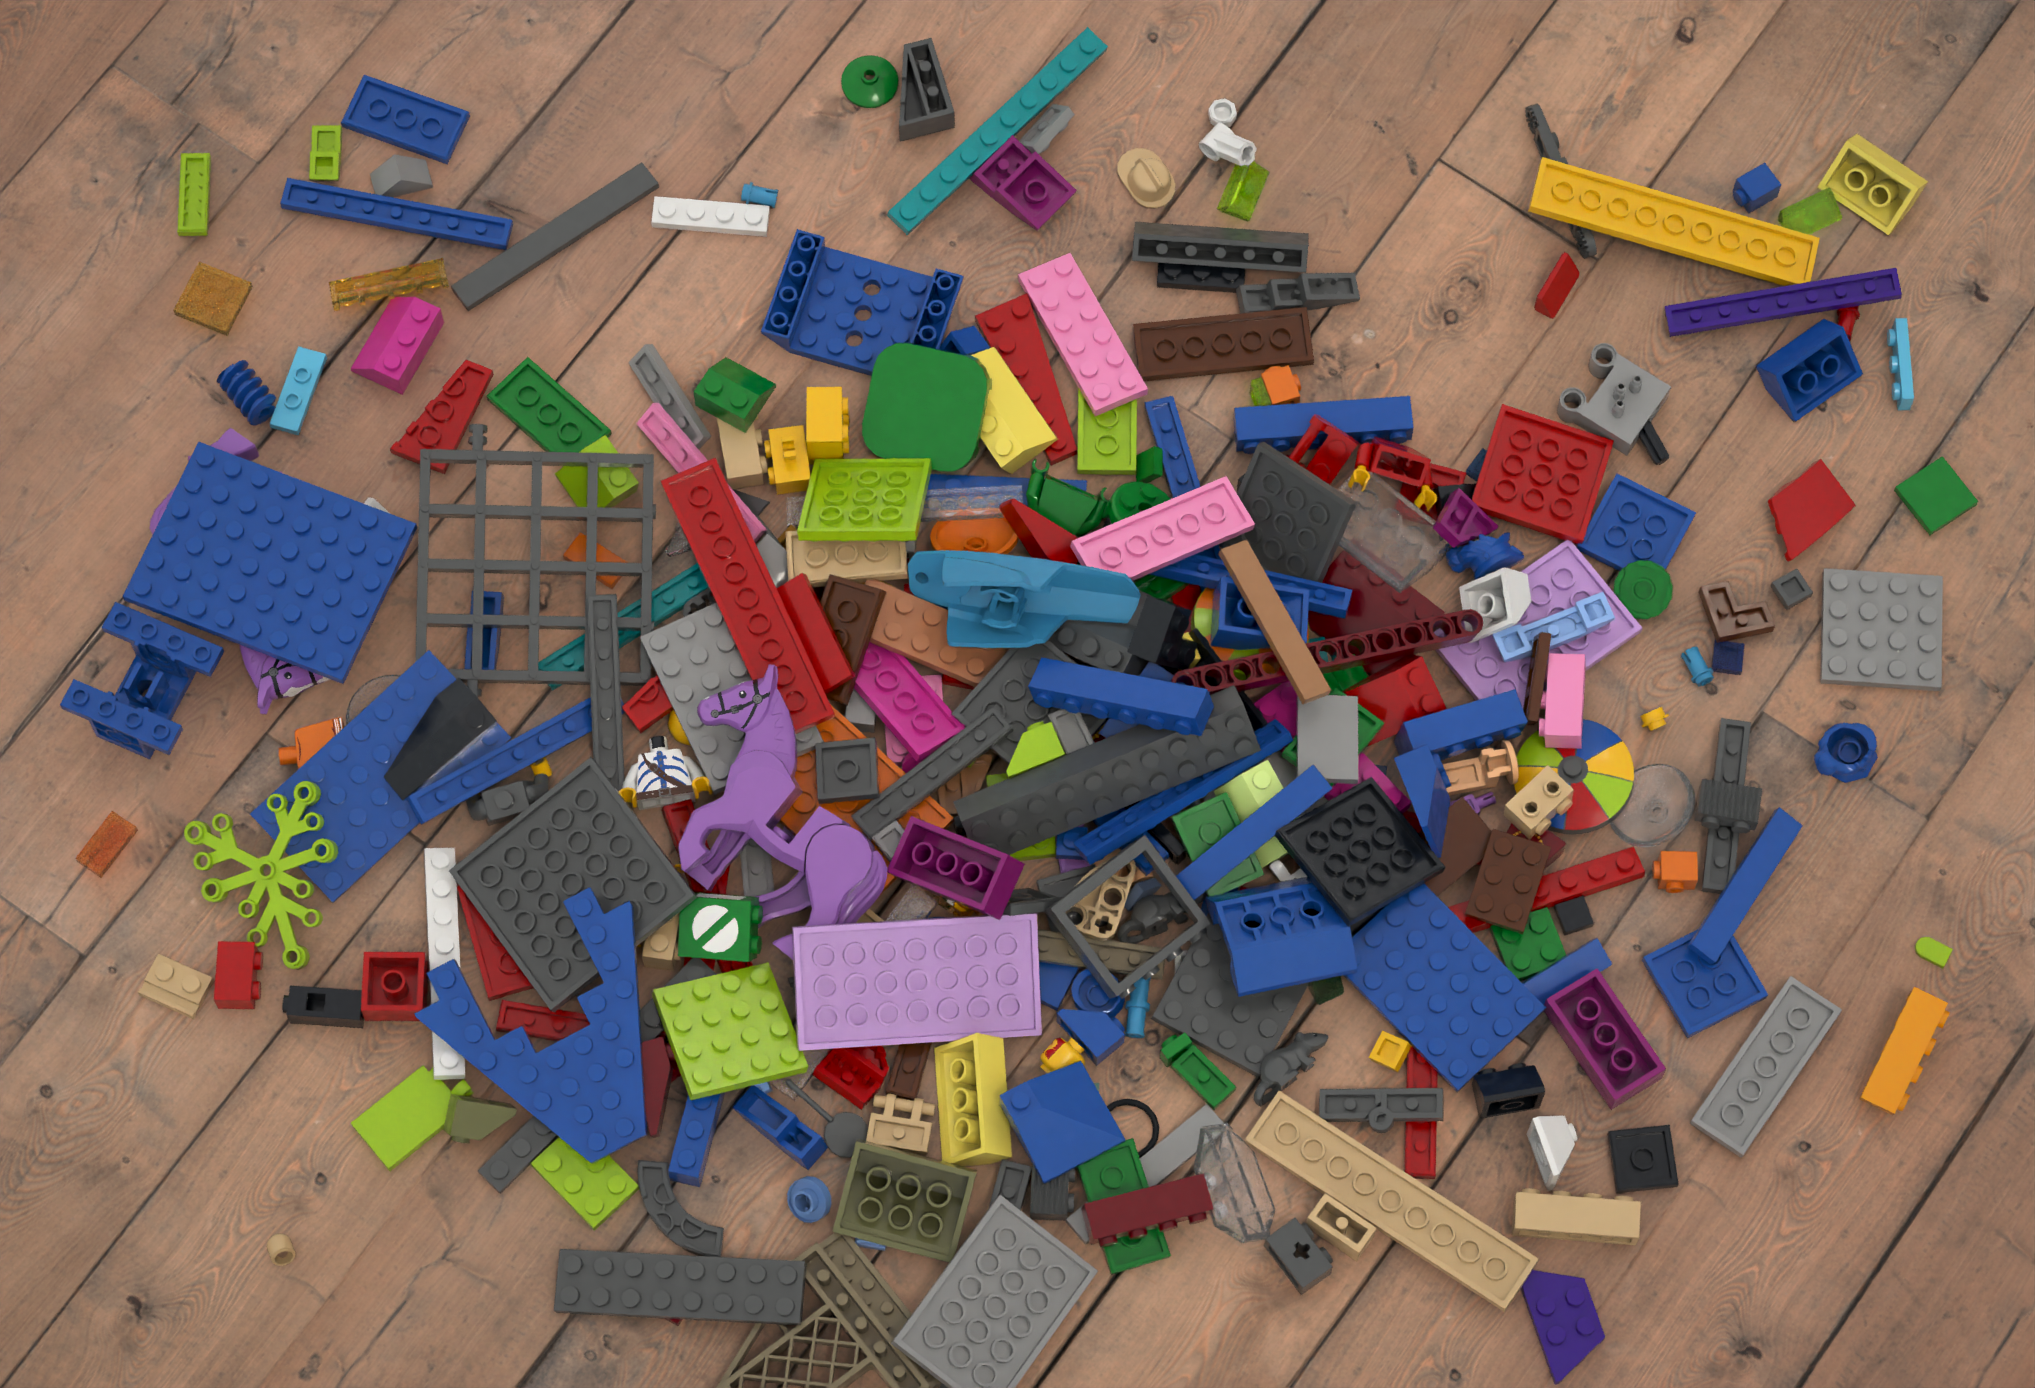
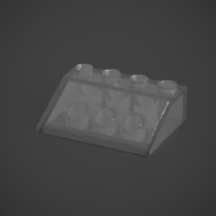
M1368 471L1370 479L1363 492L1361 491L1362 486L1357 482H1354L1352 488L1348 486L1350 476L1337 490L1357 504L1339 546L1397 592L1401 593L1428 574L1446 556L1451 545L1433 529L1436 522L1434 519L1375 473Z

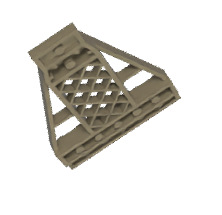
M833 1233L822 1243L818 1244L816 1242L792 1260L805 1261L807 1263L805 1282L823 1303V1306L802 1321L801 1325H797L792 1330L787 1329L785 1325L777 1324L784 1333V1336L738 1370L766 1325L756 1323L715 1388H736L737 1386L738 1388H743L745 1380L761 1382V1388H766V1383L783 1384V1388H788V1385L805 1388H847L869 1370L876 1371L889 1388H937L942 1383L891 1344L912 1313L850 1236ZM820 1323L837 1325L835 1340L817 1338ZM814 1328L813 1338L803 1337ZM841 1328L852 1342L839 1341ZM795 1342L812 1344L810 1359L792 1357ZM816 1344L834 1346L831 1362L814 1360ZM789 1347L787 1357L778 1356L780 1353H782ZM838 1347L855 1349L853 1364L836 1362ZM861 1352L865 1359L858 1363ZM770 1361L786 1363L784 1378L767 1376ZM791 1363L809 1365L806 1381L789 1379ZM764 1366L762 1376L753 1375ZM813 1366L830 1368L828 1383L811 1381ZM835 1368L849 1370L833 1382Z

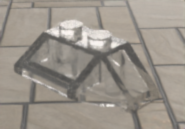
M1228 1123L1203 1126L1199 1134L1194 1172L1196 1175L1204 1173L1214 1208L1210 1214L1214 1226L1241 1243L1269 1238L1275 1207L1255 1152L1241 1137L1232 1131L1233 1128Z

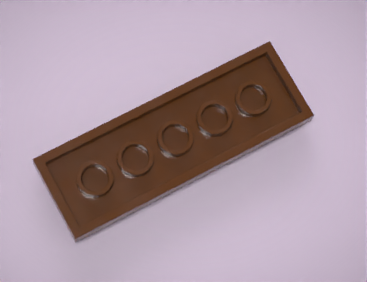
M1307 307L1133 324L1138 372L1143 381L1265 370L1273 366L1284 367L1289 365V367L1314 365Z

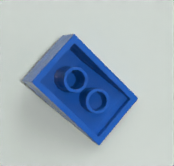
M1221 576L1213 592L1210 646L1236 650L1271 648L1233 579ZM1272 584L1306 644L1309 589Z
M1427 744L1397 756L1394 760L1428 844L1435 855L1440 858L1451 800L1446 788L1450 787L1451 783L1439 754L1432 755Z

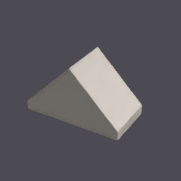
M394 154L370 173L374 192L377 195L394 198L433 188L427 162L423 159Z

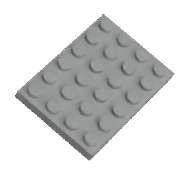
M714 603L640 636V640L705 777L710 781L715 795L725 790L730 767L741 750L746 733L724 724L706 726L698 716L697 707L700 701L706 697L722 692L742 682L751 681V678L717 604ZM816 726L796 734L797 757L814 750L815 743L824 742Z
M999 1195L891 1344L948 1388H1015L1098 1270Z

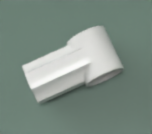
M1217 123L1199 142L1200 150L1213 161L1223 158L1240 166H1249L1255 160L1257 148L1254 143L1236 136L1229 127L1222 123Z

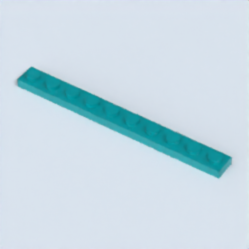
M1087 27L891 208L887 216L906 235H909L965 183L1012 135L1015 136L1103 55L1107 51L1108 46Z

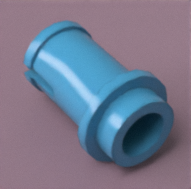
M750 182V184L744 183L741 201H746V204L751 202L775 208L778 190L754 186L753 182Z
M1698 647L1687 649L1685 651L1686 654H1681V658L1693 676L1691 681L1699 687L1710 683L1714 679L1712 675L1713 669L1708 668Z

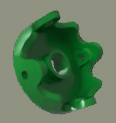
M1125 483L1118 487L1110 497L1103 510L1102 518H1110L1111 524L1139 513V510H1147L1171 498L1165 492L1149 483Z

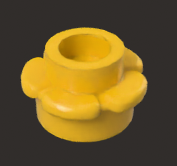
M1659 707L1640 716L1643 722L1641 726L1643 728L1648 726L1649 731L1666 725L1664 718H1667L1669 714L1665 715L1663 708Z

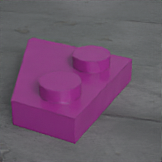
M1458 488L1450 494L1433 529L1454 548L1467 543L1469 540L1478 539L1479 534L1489 535L1498 529L1499 526Z

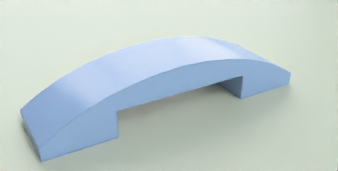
M1604 592L1577 601L1574 607L1525 626L1518 624L1494 633L1493 638L1503 661L1509 662L1530 657L1533 639L1540 632L1551 634L1549 650L1605 626L1615 620V616Z

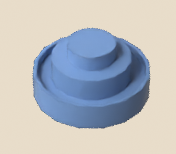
M806 1176L794 1181L789 1187L787 1201L791 1212L797 1219L813 1223L824 1218L829 1213L832 1205L831 1195L828 1187L818 1178Z

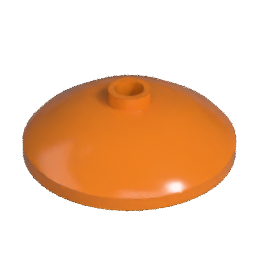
M983 506L962 508L943 516L935 523L930 533L931 546L934 551H974L1007 555L1014 549L1019 540L1000 509Z

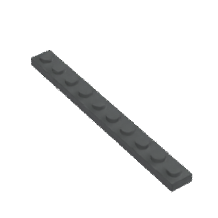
M692 958L664 987L716 975V973L700 958ZM653 998L640 1010L642 1042L658 1038L664 1031ZM533 1116L478 1170V1173L501 1194L559 1136Z

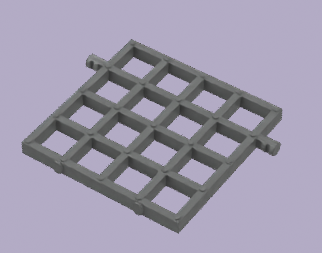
M483 424L469 425V432L473 433V436L469 437L468 443L472 445V450L420 449L415 662L426 653L427 627L473 628L472 669L447 670L456 679L460 678L464 683H467V687L477 697L482 696V690L478 689V683L590 685L587 595H596V576H641V618L618 617V631H641L640 636L654 631V621H651L653 519H656V504H653L654 454L483 450V445L487 444V437L483 436L484 433H487V425ZM431 463L476 464L475 505L430 504ZM487 464L532 465L531 506L486 505ZM542 466L588 467L587 507L541 506ZM598 467L643 468V508L597 507ZM430 517L475 518L474 559L429 558ZM485 519L531 520L530 561L485 560ZM541 520L587 521L586 562L540 561ZM597 521L642 522V563L596 562ZM428 572L474 573L473 614L427 613ZM484 573L530 574L529 615H483ZM540 574L586 575L585 617L539 616ZM483 628L529 629L528 670H482ZM539 629L585 630L584 672L538 671ZM641 640L640 673L620 672L621 686H644L650 680L651 661Z

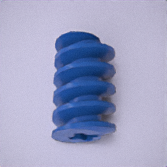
M242 360L222 371L217 378V383L220 384L223 391L227 392L229 399L234 400L235 406L241 409L240 412L244 417H247L248 422L251 425H258L273 415L276 407L272 406V404L275 402L276 397L274 394H268L269 388L266 385L260 386L262 384L261 378H253L255 371L247 369L248 362Z

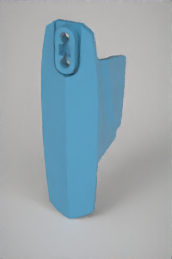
M939 550L918 551L908 562L909 588L914 596L932 604L948 607L947 643L952 647L1022 648L1030 647L1034 644H1043L1067 620L1128 623L1136 611L1141 597L1138 588L1126 574L1047 559L988 552Z

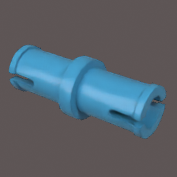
M1141 977L1134 983L1136 989L1130 993L1129 1001H1126L1128 1017L1125 1036L1144 1038L1146 1012L1150 1010V1004L1147 1003L1151 977L1147 980Z

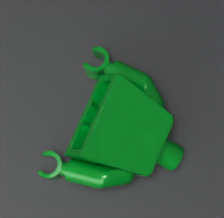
M1034 459L1031 465L1032 475L1030 476L1026 491L1028 507L1078 537L1084 536L1099 526L1103 519V510L1109 501L1103 496L1107 488H1103L1095 496L1048 475L1049 462L1046 463L1045 469H1037L1035 466L1037 459Z

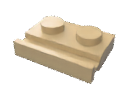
M158 954L138 994L184 1016L195 1019V1014L205 1000L214 980L204 973Z

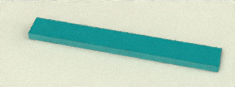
M698 563L652 591L651 621H654V627L681 611L686 602L709 588ZM641 598L618 612V617L641 618ZM618 631L619 649L641 635V631ZM585 634L538 662V671L583 672ZM547 684V685H548L549 688L553 691V690H555L556 688L560 687V686L563 685V684Z

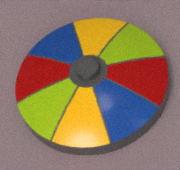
M1583 719L1582 749L1545 748V738L1539 736L1538 729L1524 742L1517 754L1519 777L1517 783L1514 784L1516 794L1547 765L1574 789L1571 800L1573 802L1572 806L1563 815L1557 813L1550 820L1552 823L1548 830L1571 835L1596 831L1615 820L1625 809L1631 798L1634 788V766L1630 752L1617 734L1597 722Z

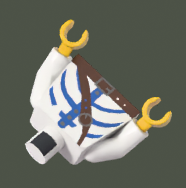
M656 736L649 739L650 752L638 755V763L631 765L623 782L622 789L619 791L626 802L632 803L633 808H636L638 803L639 810L663 807L688 799L696 802L695 798L698 799L699 793L702 791H708L709 795L712 794L710 781L705 777L700 767L690 757L683 756L680 749L668 750L667 738L665 736Z

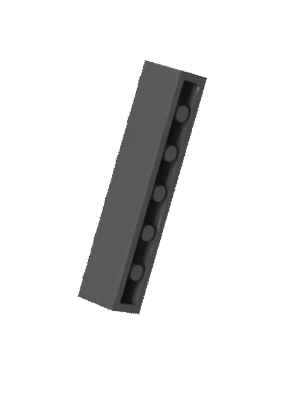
M1135 222L1132 261L1306 273L1309 233Z

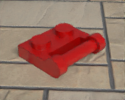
M1314 414L1309 421L1311 425L1292 453L1286 456L1330 485L1359 442L1321 416ZM1319 432H1325L1328 436L1308 466L1301 463L1300 460Z

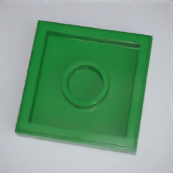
M1943 456L1897 485L1894 489L1929 536L1975 507L1978 503V500Z

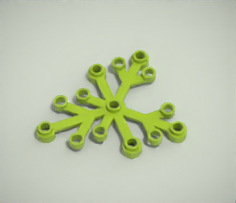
M302 781L296 785L294 789L295 802L289 814L287 811L288 801L284 795L272 794L268 797L267 806L275 813L280 833L269 855L257 858L238 848L232 830L233 820L228 814L219 813L212 820V826L216 831L220 832L221 838L211 834L210 826L203 821H191L184 830L185 839L190 844H205L217 850L211 853H197L193 860L194 866L197 869L207 871L213 865L229 859H234L252 869L224 880L219 878L207 879L201 888L202 896L209 902H222L228 896L229 891L255 882L248 899L243 900L238 906V912L242 917L254 918L259 912V904L267 889L270 900L257 927L248 932L247 941L254 942V934L259 932L261 940L255 944L257 947L264 946L268 940L267 934L276 917L285 946L282 955L283 963L290 969L304 968L308 964L310 956L304 946L297 944L288 912L302 919V922L307 927H318L323 921V916L319 910L308 909L282 894L280 884L293 890L298 898L306 899L314 893V886L310 881L299 880L284 871L315 860L320 863H331L338 855L337 844L330 839L322 838L316 840L311 849L281 859L293 836L307 831H318L324 825V819L319 813L310 812L305 815L303 820H300L306 807L316 804L321 796L319 786L309 781ZM306 787L309 791V794L305 799H303L301 796V791L303 788ZM279 797L281 805L276 809L273 803ZM313 816H315L318 821L315 827H311L310 825V819ZM222 817L226 819V826L224 828L219 826V820ZM197 827L199 835L193 838L191 832L193 828ZM324 845L326 853L320 856L318 852L319 847ZM206 856L208 859L207 865L202 867L200 859ZM266 865L271 867V873L268 876L263 871ZM214 884L216 886V893L210 895L209 887ZM302 884H306L308 888L304 895L300 893V886ZM248 903L252 905V912L250 914L245 912V906ZM311 913L316 915V921L313 924L308 920ZM293 951L297 953V960L295 962L290 960V954Z

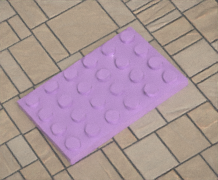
M1564 541L1521 571L1528 575L1532 602L1516 625L1521 624V626H1525L1574 607L1577 601L1604 592L1615 616V620L1572 642L1551 649L1549 653L1585 654L1586 670H1588L1641 633L1642 626L1572 541ZM1461 621V625L1465 629V623ZM1440 628L1434 632L1436 636L1444 637V632ZM1493 634L1473 643H1464L1436 650L1476 701L1516 689L1523 708L1531 656L1504 662L1494 641ZM1544 682L1543 691H1547V682Z

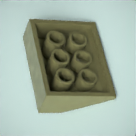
M857 1139L832 1232L950 1262L956 1253L977 1170Z

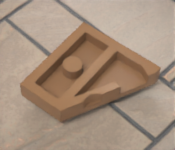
M992 754L980 756L971 768L966 767L937 790L938 804L951 816H959L953 801L980 791L993 759Z

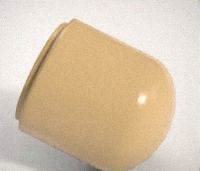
M273 1235L267 1242V1250L273 1264L278 1266L287 1265L295 1258V1250L287 1235ZM288 1251L284 1258L277 1256L281 1252Z

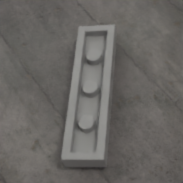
M645 344L629 361L631 368L654 403L659 402L694 445L700 449L711 437L710 433L654 345Z

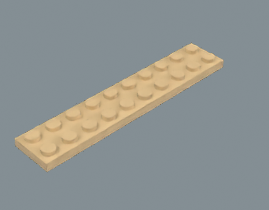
M1281 1091L1277 1092L1245 1139V1144L1320 1193L1328 1194L1372 1224L1377 1230L1503 1312L1506 1311L1539 1261V1258Z

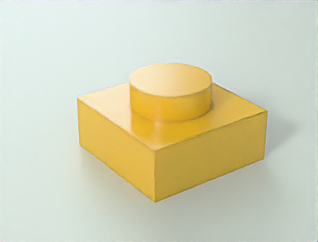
M1382 1030L1369 1058L1375 1063L1399 1072L1412 1045Z

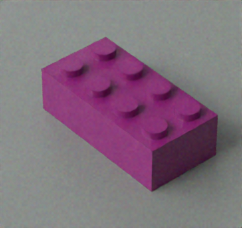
M911 816L887 872L904 882L1000 920L1025 864L1006 853Z
M1598 969L1593 970L1546 999L1544 1004L1546 1007L1545 1014L1611 1110L1662 1079L1666 1071L1665 1066Z

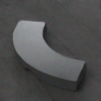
M638 1160L637 1172L641 1196L646 1210L659 1230L672 1242L688 1252L698 1256L721 1257L724 1228L701 1222L682 1208L671 1188L668 1173L669 1163Z

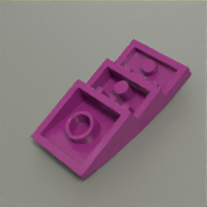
M1013 135L969 178L996 202L1036 231L1077 191L1036 151L1032 154Z

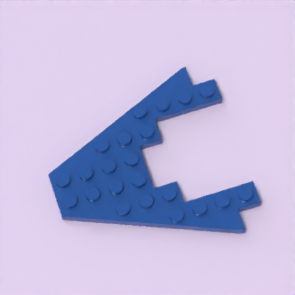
M589 887L564 900L563 903L604 982L577 997L590 1025L539 1052H536L523 1026L495 1039L455 959L426 973L439 1001L414 1014L418 1020L593 1164L647 1136L633 905L628 901L604 913L592 888Z

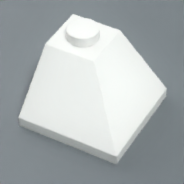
M1504 567L1459 587L1462 610H1475L1483 618L1482 630L1468 643H1473L1518 623L1532 602L1528 575L1526 573ZM1464 621L1465 630L1473 631L1471 624Z
M1565 1115L1532 1118L1527 1132L1528 1140L1547 1191L1554 1189L1575 1145L1574 1142L1577 1141L1575 1128L1572 1123L1567 1124Z

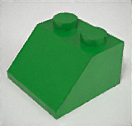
M725 357L708 369L694 390L695 406L746 433L773 393L776 384Z

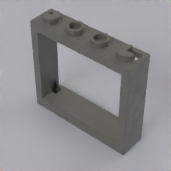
M1146 835L1134 840L1044 910L1110 999L1118 995L1123 999L1136 989L1134 986L1136 981L1141 977L1147 980L1160 970L1157 966L1164 959L1170 962L1183 952L1180 947L1189 940L1193 944L1206 934L1204 928L1211 923ZM1142 853L1194 923L1126 977L1117 982L1065 912Z

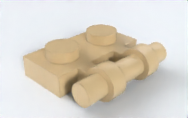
M887 1093V1096L875 1095L873 1107L884 1108L883 1115L871 1113L866 1141L911 1153L927 1155L932 1123L921 1121V1116H934L936 1104L925 1103L924 1099L915 1098L914 1101L900 1099L895 1094ZM894 1111L912 1113L911 1119L893 1116Z

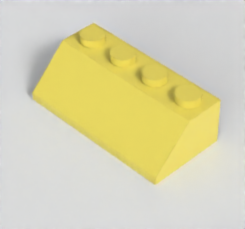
M992 347L971 355L980 359L979 361L986 367L990 379L992 378V390H989L980 438L999 466L1008 473L1013 474L1057 441L1058 438L997 349Z
M975 1033L935 1047L942 1161L960 1166L993 1164L1002 1161V1159L1011 1158L1010 1123L1000 1107L999 1096L1007 1092L1003 1038Z

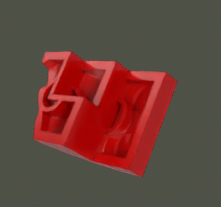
M1822 459L1813 462L1798 478L1783 485L1768 500L1771 514L1775 518L1777 533L1782 534L1787 548V552L1784 554L1786 560L1789 562L1797 557L1856 506Z

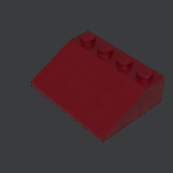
M1351 541L1329 566L1322 582L1353 590L1346 618L1308 610V624L1312 632L1319 637H1325L1326 640L1443 615L1445 612ZM1433 627V632H1435L1439 628ZM1404 633L1409 643L1416 644V638L1412 634ZM1376 639V643L1381 649L1388 650V645L1384 640ZM1348 645V650L1351 654L1360 655V651L1356 646ZM1403 657L1362 665V667L1371 676Z

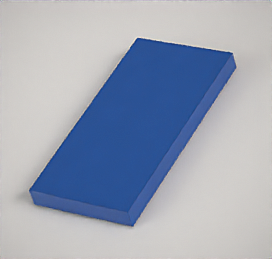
M363 75L341 121V125L343 128L448 164L470 118V113Z

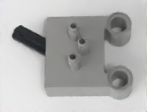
M1608 343L1596 345L1590 356L1589 371L1594 377L1606 379L1589 403L1586 402V396L1580 389L1575 387L1565 389L1560 395L1557 406L1559 418L1567 423H1575L1590 433L1614 440L1612 447L1626 456L1640 438L1655 465L1665 463L1669 459V454L1651 421L1668 399L1671 386L1619 355L1612 345ZM1597 358H1605L1609 363L1601 364L1597 361ZM1573 402L1577 404L1578 407L1569 408L1565 405V403Z

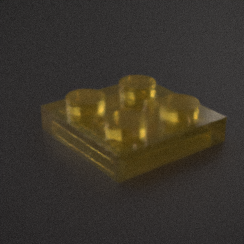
M198 262L173 311L176 316L228 336L253 286L247 280Z

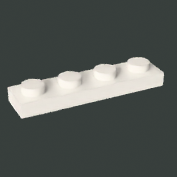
M655 196L651 224L654 228L767 237L770 206Z

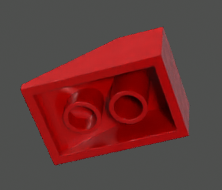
M1418 655L1405 656L1342 691L1347 696H1358V704L1385 722L1383 728L1368 746L1396 735L1403 722L1447 709L1423 657Z

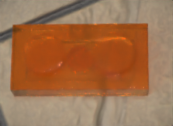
M111 811L75 859L78 863L102 878L137 833L138 829Z

